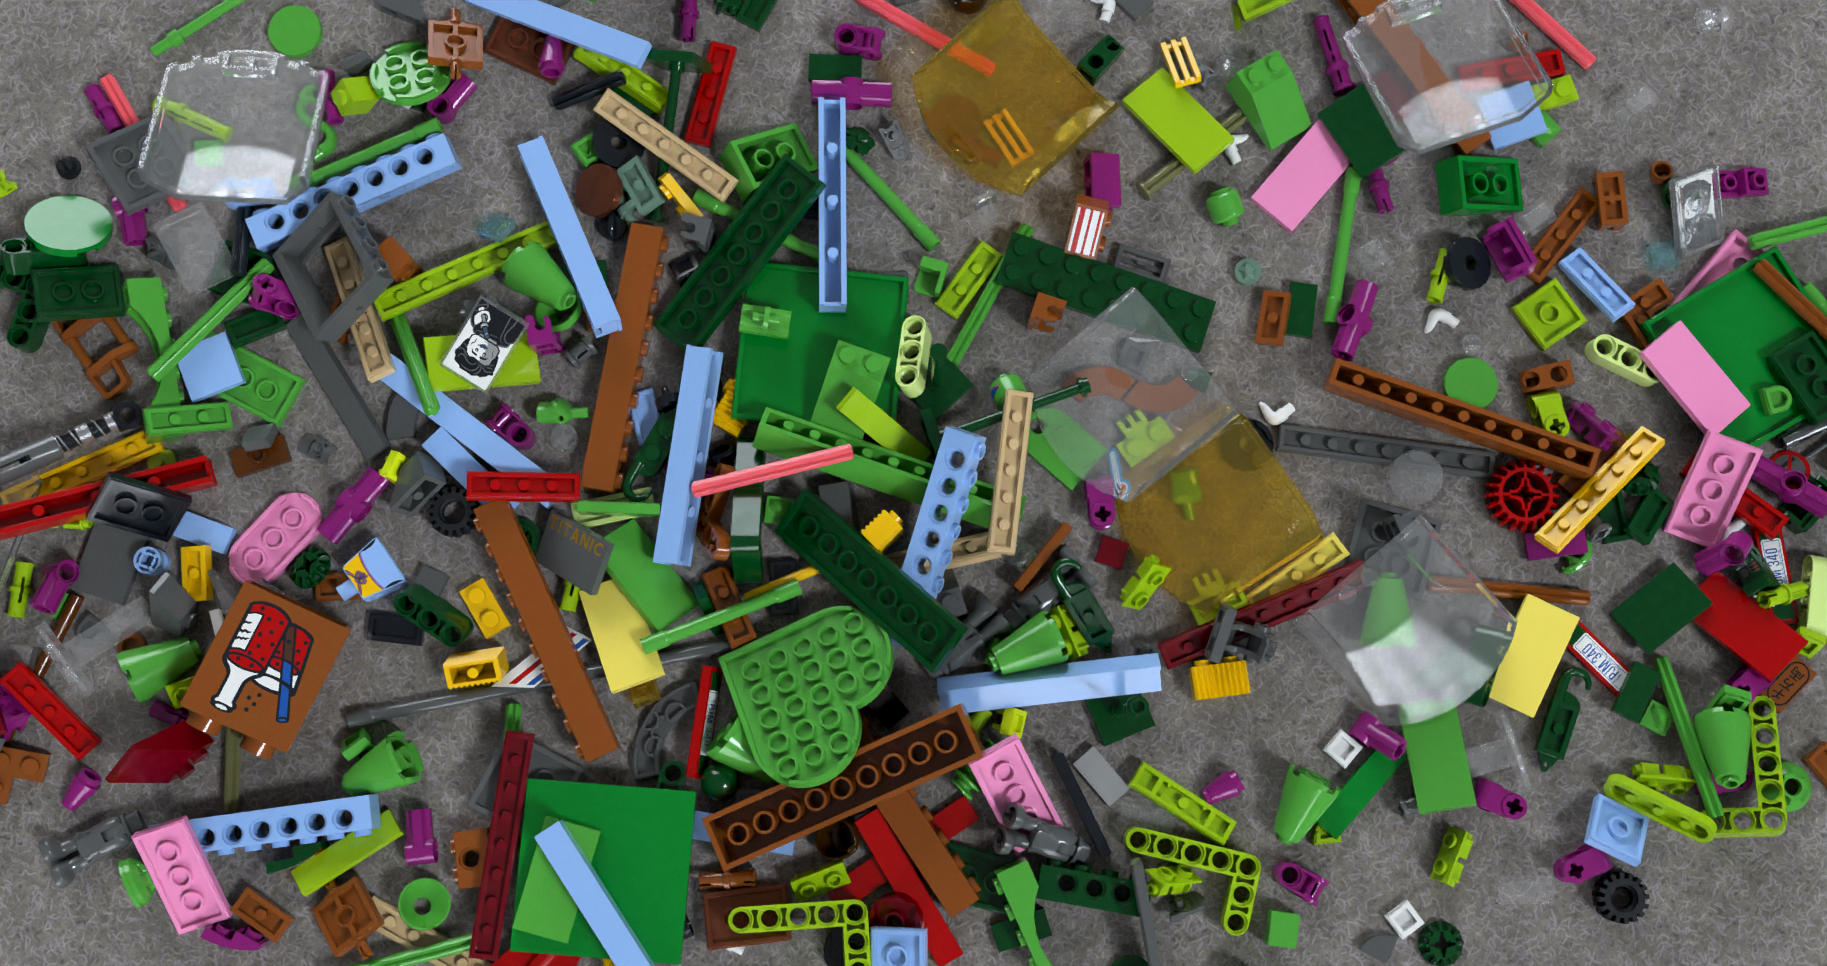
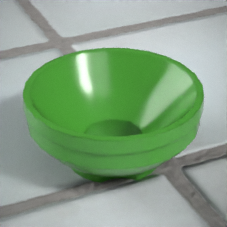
M576 292L575 303L565 310H557L538 301L535 308V319L538 324L545 327L544 316H547L551 320L553 332L571 328L580 317L583 305L578 293ZM571 311V316L567 320L560 322L562 314Z
M1781 761L1786 812L1796 811L1809 801L1812 792L1811 780L1806 771L1799 765ZM1775 763L1767 766L1764 771H1773L1776 768ZM1790 778L1794 779L1799 786L1795 795H1789L1785 790V783ZM1772 787L1765 788L1761 792L1763 797L1768 800H1774L1779 796L1778 791Z
M134 858L118 861L122 882L134 905L137 908H141L148 904L156 887L144 863Z
M420 878L410 882L402 890L398 899L400 918L410 928L421 931L431 930L439 926L447 918L451 906L450 895L445 886L431 878ZM422 898L429 902L430 910L427 914L419 915L414 911L413 905L417 899Z

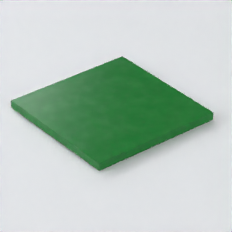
M1776 245L1639 324L1647 340L1652 343L1673 324L1680 320L1751 404L1719 433L1755 447L1806 418L1793 398L1788 410L1765 416L1758 390L1776 385L1784 386L1765 358L1812 329L1827 349V340L1753 271L1754 266L1759 261L1766 259L1812 302Z
M767 263L745 291L743 304L768 306L774 309L792 311L788 339L740 332L731 420L760 423L765 408L768 407L810 422L838 340L891 358L875 405L896 421L899 385L895 380L902 325L906 319L909 277L847 271L846 313L819 312V268Z
M527 778L513 923L537 846L534 836L541 833L545 816L563 819L564 821L601 831L592 867L653 963L680 965L682 963L697 791ZM578 909L568 943L512 928L510 951L611 959L580 909Z

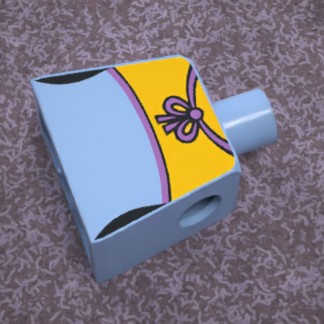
M376 537L342 567L349 579L337 586L336 589L344 601L359 593L363 600L371 602L401 589L409 583L383 543Z

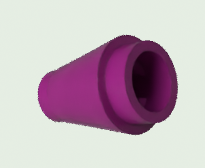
M553 36L545 37L538 64L541 74L545 77L558 78L565 70L561 39Z
M83 768L80 772H76L61 801L62 805L71 811H76L78 807L100 789L101 776L89 768Z
M1234 769L1230 772L1226 770L1201 791L1207 802L1212 804L1239 796V792L1245 790Z

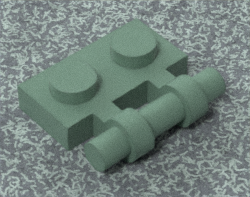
M637 155L617 169L618 176L623 183L622 198L617 212L629 227H631V222H638L634 215L636 210H638L639 214L646 216L665 202L645 163ZM626 190L631 198L628 202L624 197Z

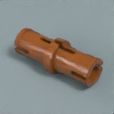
M756 868L729 869L725 872L723 870L700 871L699 884L701 885L699 888L700 890L710 888L732 890V887L757 886Z

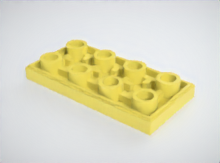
M613 579L601 583L597 595H589L583 590L578 591L612 694L666 675L658 650L646 655L640 639L652 635L649 625Z
M1526 594L1507 634L1505 648L1489 698L1534 718L1580 617L1535 596Z

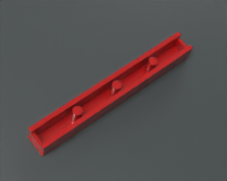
M206 455L123 475L184 494L218 486L212 461ZM104 480L1 505L0 540L86 519V512Z

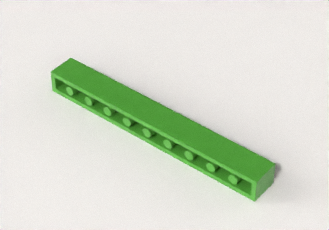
M768 407L765 408L757 429L753 448L788 459L850 444L854 453L852 460L816 469L922 505L933 470V464ZM953 480L949 483L951 493L955 490V482ZM976 480L974 486L970 489L968 495L969 506L966 512L962 514V520L989 529L994 485ZM1023 495L1021 498L1019 521L1022 517L1026 496ZM943 506L941 513L947 514V510Z

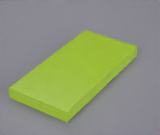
M1163 67L1122 100V104L1193 175L1234 143L1235 138L1183 87L1175 88L1171 75Z
M527 330L521 331L487 388L540 384L541 377L538 357L529 346ZM459 335L423 337L426 369L434 392L481 389V387L442 364Z

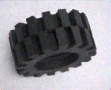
M443 488V492H436L434 494L436 496L435 499H430L429 501L431 507L427 508V513L430 514L428 520L433 524L432 527L435 530L451 538H460L462 535L467 536L470 534L469 531L471 529L475 530L476 526L473 518L476 515L473 509L479 507L478 501H466V490L462 488ZM453 502L460 503L464 508L463 518L456 523L448 522L444 515L445 508Z
M1620 871L1607 872L1608 875L1599 877L1601 881H1596L1594 884L1597 887L1596 891L1592 890V895L1595 896V900L1592 901L1593 905L1598 907L1596 909L1597 912L1604 915L1603 918L1616 923L1629 924V922L1638 921V916L1643 917L1645 915L1642 910L1649 907V904L1645 903V899H1650L1649 894H1645L1644 891L1648 889L1646 885L1641 884L1642 880L1639 877H1634L1633 874ZM1619 886L1626 888L1630 894V901L1624 908L1615 907L1611 901L1612 891Z

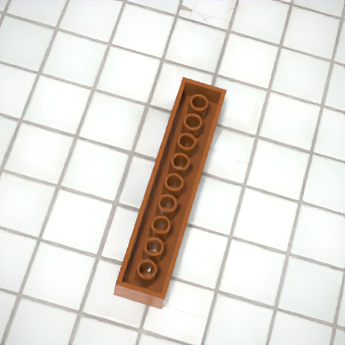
M960 703L859 748L850 764L838 776L824 784L810 788H793L778 784L702 818V821L721 867L725 872L984 757L986 753L964 703Z

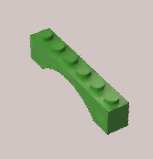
M161 277L126 279L122 286L126 313L146 334L157 360L175 343V339L170 338L169 328L172 327L171 313L166 312L165 302L168 301L167 288L162 286ZM178 364L160 381H157L155 395L149 408L184 405V393L182 390H178L177 380H180ZM145 431L146 444L181 441L186 435L147 438Z
M1023 856L994 869L997 877L992 879L998 894H1005L1008 904L1003 906L1010 921L1016 919L1020 929L1015 931L1021 946H1028L1031 953L1030 956L1026 957L1029 965L1054 966L1045 956L1036 934L1034 910L1039 886L1027 859Z

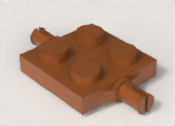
M455 8L449 11L450 20H428L427 65L450 67L451 79L454 80L456 72V80L462 77L461 68L483 69V26L460 21L461 11L456 9L455 16Z
M354 876L340 886L333 879L324 885L328 891L327 895L311 911L335 957H342L352 948L356 947L361 959H368L373 955V952L366 940L385 922L361 877Z

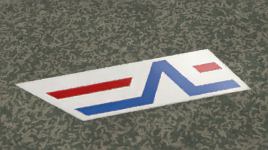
M567 626L578 651L592 641V639ZM532 653L508 672L501 682L497 681L491 687L534 688L544 680L540 668L544 666L540 658H535Z

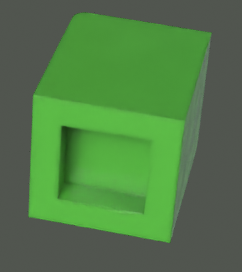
M923 256L914 291L938 299L942 292L949 263Z
M1267 909L1263 943L1270 946L1295 949L1297 947L1300 914Z

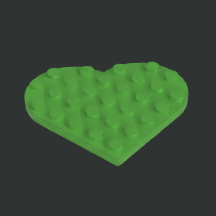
M852 606L825 608L718 658L751 752L759 767L771 779L782 785L793 788H810L832 780L850 764L858 750L862 734L859 709L872 702L881 693L890 678L894 663V650L890 636L866 613L853 609Z

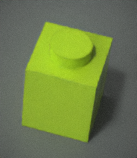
M369 76L342 78L330 93L341 116L367 114L380 99L372 87Z

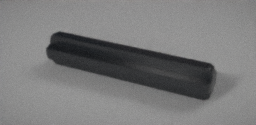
M615 71L553 96L552 102L556 110H563L605 93L607 88L612 90L625 85L627 82L623 71Z
M239 206L236 210L230 273L234 277H244L247 273L251 233L245 219L253 216V211L249 206Z

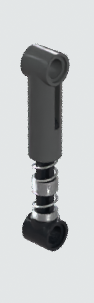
M124 401L116 405L115 408L110 409V412L102 415V418L94 421L91 419L88 424L84 422V424L82 423V425L74 427L72 431L67 430V433L61 436H53L51 433L0 455V469L17 461L20 462V465L0 473V486L65 458L66 451L72 452L73 448L77 446L84 447L94 441L96 442V438L100 436H108L110 432L114 434L116 431L122 432L135 429L142 422L143 414L141 408L134 402ZM125 408H131L136 412V418L130 423H125L119 417L120 412Z

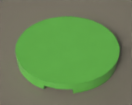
M420 41L404 42L386 49V54L379 58L376 63L372 64L369 74L372 87L377 96L388 103L399 106H413L428 102L439 96L451 81L450 67L427 65V45Z

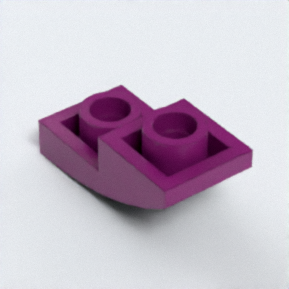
M1742 168L1737 171L1713 170L1710 172L1712 199L1759 197L1769 194L1766 168Z
M1584 528L1558 554L1535 540L1537 532L1523 534L1527 561L1589 553Z
M216 922L207 926L200 936L211 943L237 950H258L267 945L270 940L252 926H245L234 933L233 927L223 922Z

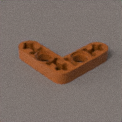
M719 463L712 477L735 472V468L731 465ZM731 489L706 495L697 522L696 535L711 559L726 561L731 551V538L720 522Z

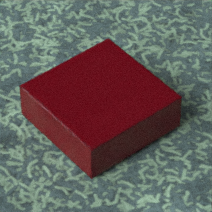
M1103 535L1094 562L1121 570L1129 544Z

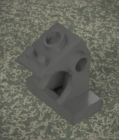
M1221 602L1204 652L1207 659L1220 664L1223 652L1228 650L1243 654V660L1252 664L1262 665L1265 661L1270 662L1278 642L1274 641L1276 634L1270 632L1271 627L1255 622V625L1252 626L1235 621L1237 610L1232 605ZM1236 630L1250 633L1247 646L1232 642Z

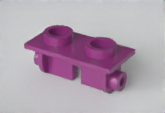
M1580 401L1572 402L1571 405L1575 409L1569 408L1565 412L1569 425L1579 434L1588 427L1590 431L1584 438L1594 447L1602 449L1604 452L1612 446V443L1609 441L1610 439L1618 440L1621 438L1616 433L1618 429L1608 420L1604 419L1602 421L1595 415L1597 411L1585 401L1583 403Z

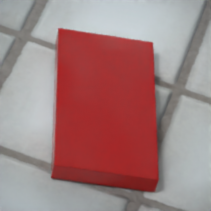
M1719 571L1712 573L1698 587L1713 604L1692 622L1768 683H1771L1809 642L1768 609L1760 607L1759 602L1753 597H1748L1744 590Z

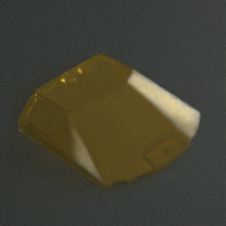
M995 0L912 75L914 93L921 115L929 131L944 152L958 166L977 180L994 189L1017 196H1022L1120 107L1117 102L1113 103L1093 88L1027 15L1019 0Z
M1230 404L1216 411L1123 473L1122 477L1130 483L1131 491L1124 498L1116 496V508L1123 533L1138 562L1142 564L1145 557H1150L1151 554L1160 559L1159 565L1171 568V571L1159 586L1166 589L1180 602L1186 603L1208 615L1218 609L1221 602L1227 603L1324 538L1311 506L1250 421Z

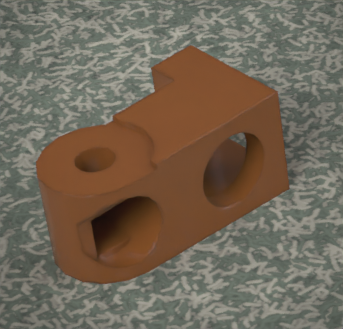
M1570 360L1541 365L1518 372L1522 394L1524 395L1552 389L1569 388L1575 384Z

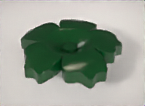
M856 127L847 128L846 146L850 150L856 148V152L862 156L867 155L869 150L875 146L874 139L869 137L870 133L862 127L858 129Z

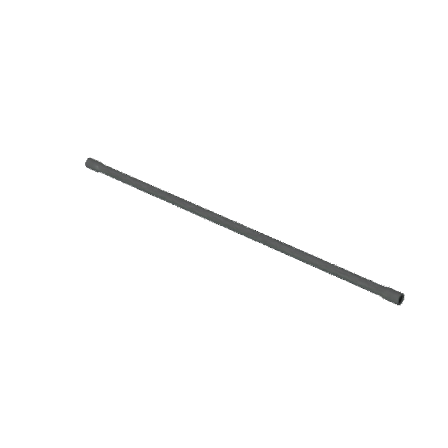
M777 630L757 633L756 635L760 639ZM728 639L659 652L662 665L665 666L726 654L738 648L732 650ZM602 664L585 667L591 680L606 677ZM543 680L534 688L491 687L492 685L387 706L369 707L348 711L347 723L350 728L369 725L377 721L552 688L551 682L547 684Z

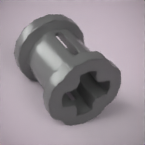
M583 334L580 336V340L570 349L562 351L578 370L581 368L580 364L592 354L596 355L599 353Z
M1596 515L1584 529L1590 535L1589 540L1595 543L1605 538L1612 530V526L1609 523H1604Z
M1415 793L1404 798H1395L1396 807L1404 821L1410 820V816L1419 813Z

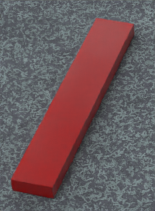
M962 796L934 815V819L931 822L936 830L941 828L948 839H951L979 820V817L966 797ZM898 840L907 857L909 858L911 864H914V861L912 860V858L910 857V855L908 854L900 840ZM873 856L848 873L851 883L828 891L827 894L832 901L860 900L883 885L888 879Z
M876 807L856 819L854 823L893 890L911 897L922 910L924 918L923 928H928V950L937 965L944 966L963 955L962 949L879 808Z

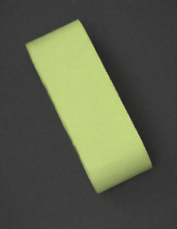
M918 315L910 316L903 322L895 372L896 382L902 393L909 398L918 397L924 391L932 340L931 332L924 318ZM921 330L920 333L913 335L915 331ZM918 354L914 359H909L912 355ZM909 379H915L910 384H905Z
M1603 334L1591 340L1585 346L1584 351L1588 360L1640 386L1649 387L1660 382L1655 374L1654 378L1648 376L1646 372L1648 366L1638 355L1642 350L1611 335ZM1597 343L1604 347L1605 354H1601L1597 350ZM1622 355L1628 358L1629 366L1623 364Z
M1807 555L1802 564L1801 582L1803 584L1806 583L1809 588L1807 589L1808 595L1799 598V623H1797V629L1803 626L1827 636V557Z

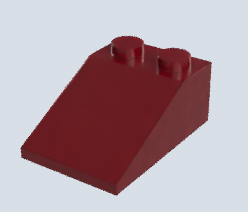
M183 720L131 745L105 777V780L108 783H169L177 778L183 780L195 771L193 766L209 754L207 750L214 740L209 734L186 723V720Z

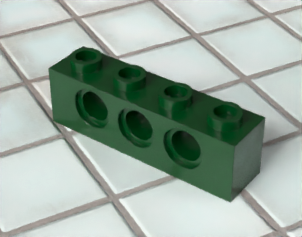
M1047 859L1046 864H1039L1037 876L1039 887L1036 898L1139 917L1132 874H1130L1129 879L1118 877L1119 872L1102 869V873L1099 874L1091 872L1090 866L1075 864L1074 869L1063 867V861ZM1063 875H1070L1073 878V885L1068 890L1059 888L1058 881ZM1091 880H1098L1100 882L1101 889L1096 895H1089L1086 891V886ZM1119 885H1125L1128 888V896L1124 900H1116L1114 896V890Z

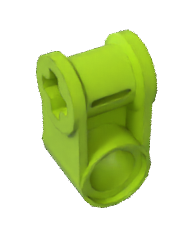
M1552 389L1527 396V407L1535 427L1564 437L1569 433L1570 425L1558 390ZM1550 427H1551V428H1556V429H1557V432L1554 431V430L1551 431V430H1550Z

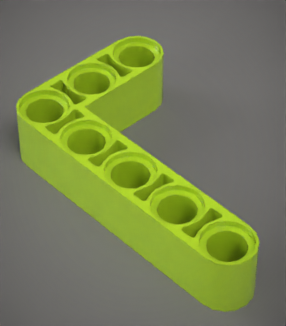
M1756 696V699L1748 706V714L1752 721L1751 747L1757 807L1723 808L1724 815L1717 817L1721 821V825L1717 828L1714 838L1780 836L1786 830L1787 812L1776 707L1774 702L1767 696ZM1758 705H1765L1770 709V713L1762 717L1756 715L1753 709ZM1761 732H1767L1771 734L1773 740L1769 744H1762L1758 742L1756 736ZM1766 759L1771 760L1775 763L1776 768L1771 772H1765L1761 770L1759 763ZM1772 787L1778 791L1779 796L1774 800H1768L1763 797L1761 792L1765 788ZM1704 810L1702 814L1707 815L1706 810ZM1775 815L1781 819L1782 824L1778 828H1770L1765 824V818ZM1738 816H1746L1750 819L1751 825L1747 829H1740L1734 824V820Z
M1133 826L1125 831L1123 835L1124 845L1135 853L1229 875L1220 914V925L1224 931L1234 936L1242 935L1247 931L1261 871V864L1256 856L1142 827ZM1134 832H1141L1144 837V841L1139 847H1133L1130 843V837ZM1163 838H1167L1171 844L1170 850L1165 854H1161L1157 849L1158 842ZM1190 845H1195L1198 850L1197 857L1191 861L1187 860L1185 857L1186 848ZM1216 852H1222L1225 856V862L1220 867H1215L1212 862V857ZM1249 858L1252 862V869L1249 873L1243 874L1240 870V863L1243 859ZM1239 886H1243L1246 889V897L1242 901H1236L1234 898V891ZM1233 914H1238L1240 925L1235 929H1230L1228 926L1229 917Z
M860 900L746 906L735 908L729 915V927L732 931L739 934L842 927L844 966H852L856 962L864 966H871L868 910L866 905ZM850 905H857L861 908L862 916L858 921H852L847 917V909ZM826 906L833 910L834 918L831 922L823 923L819 919L818 912L820 908ZM799 908L805 912L806 920L803 924L795 925L791 922L790 913L793 909ZM771 910L777 914L778 920L774 926L767 927L762 923L761 916L765 911ZM739 912H744L749 917V924L743 929L736 928L733 924V917ZM854 933L861 935L864 940V944L859 950L851 949L848 944L849 937Z

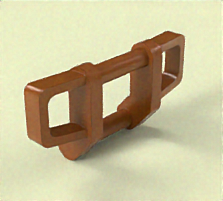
M115 317L79 319L69 328H66L62 321H51L62 342L65 345H69L86 370V377L93 383L104 399H116L133 384V380L121 360L131 357L140 348L135 341L130 340ZM104 321L121 346L110 350L94 363L78 339L95 324ZM114 367L121 381L110 391L100 377Z

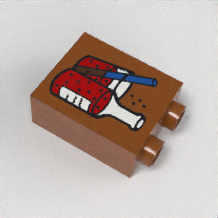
M250 579L244 581L180 703V706L191 710L186 723L214 736L219 735L223 725L245 734L239 746L264 759L271 760L276 749L288 753L352 627Z

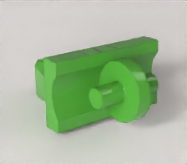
M743 304L738 332L788 339L792 311L774 309L768 306Z

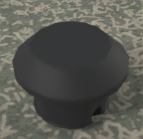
M64 156L61 160H57L56 168L62 178L71 180L80 174L81 163L75 157Z

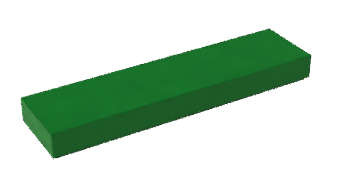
M1374 749L1341 787L1339 796L1316 823L1331 837L1338 839L1408 756L1403 753L1401 758L1392 761Z

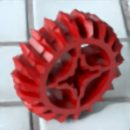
M1524 459L1518 460L1517 463L1511 460L1506 463V466H1498V473L1493 472L1490 475L1493 482L1485 484L1487 489L1492 490L1483 496L1486 499H1491V503L1486 504L1485 508H1494L1495 512L1490 515V518L1494 519L1500 516L1498 525L1504 526L1508 523V531H1514L1517 528L1519 533H1524L1528 528L1530 532L1537 530V525L1542 527L1546 523V519L1549 520L1554 515L1551 510L1558 509L1559 505L1553 502V500L1559 499L1561 495L1553 493V489L1557 488L1559 484H1550L1549 480L1552 479L1553 474L1544 475L1545 466H1540L1536 469L1535 461L1528 462L1526 465ZM1512 475H1516L1513 489L1503 491L1507 479ZM1530 479L1537 485L1539 490L1532 488ZM1521 492L1522 495L1531 497L1523 500L1522 497L1514 494ZM1504 501L1512 504L1514 513L1507 508ZM1541 501L1537 512L1532 517H1528L1531 503Z

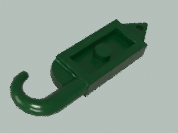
M677 407L666 413H661L636 454L634 462L624 476L622 491L630 501L643 502L651 496V490H648L643 495L634 494L632 484L638 474L645 477L656 476L668 460Z
M1072 558L1059 559L1052 566L1050 575L1063 598L1064 604L1089 645L1094 644L1111 653L1112 635L1115 629L1091 589L1083 582L1067 584L1061 575V569L1064 566L1071 565L1077 570H1081V565Z
M1570 667L1563 671L1558 679L1553 697L1550 699L1534 747V751H1537L1541 772H1546L1557 761L1564 760L1580 711L1578 699L1573 694L1567 692L1570 680L1573 676H1580L1585 681V689L1587 691L1592 686L1590 675L1582 668Z

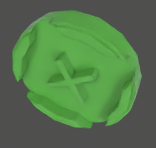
M291 5L282 8L274 14L269 23L268 35L270 42L278 52L288 58L299 59L309 56L316 47H319L323 38L322 23L313 11L304 6Z
M1464 358L1456 361L1446 370L1442 379L1444 395L1480 408H1485L1494 400L1498 391V379L1494 370L1486 362L1478 358Z

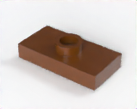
M282 434L276 436L270 448L246 452L242 447L230 451L238 478H243L292 461L285 436Z

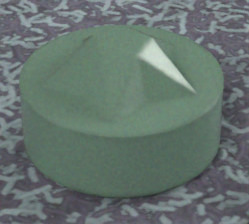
M1242 259L1235 266L1233 277L1241 286H1253L1261 277V267L1253 259Z

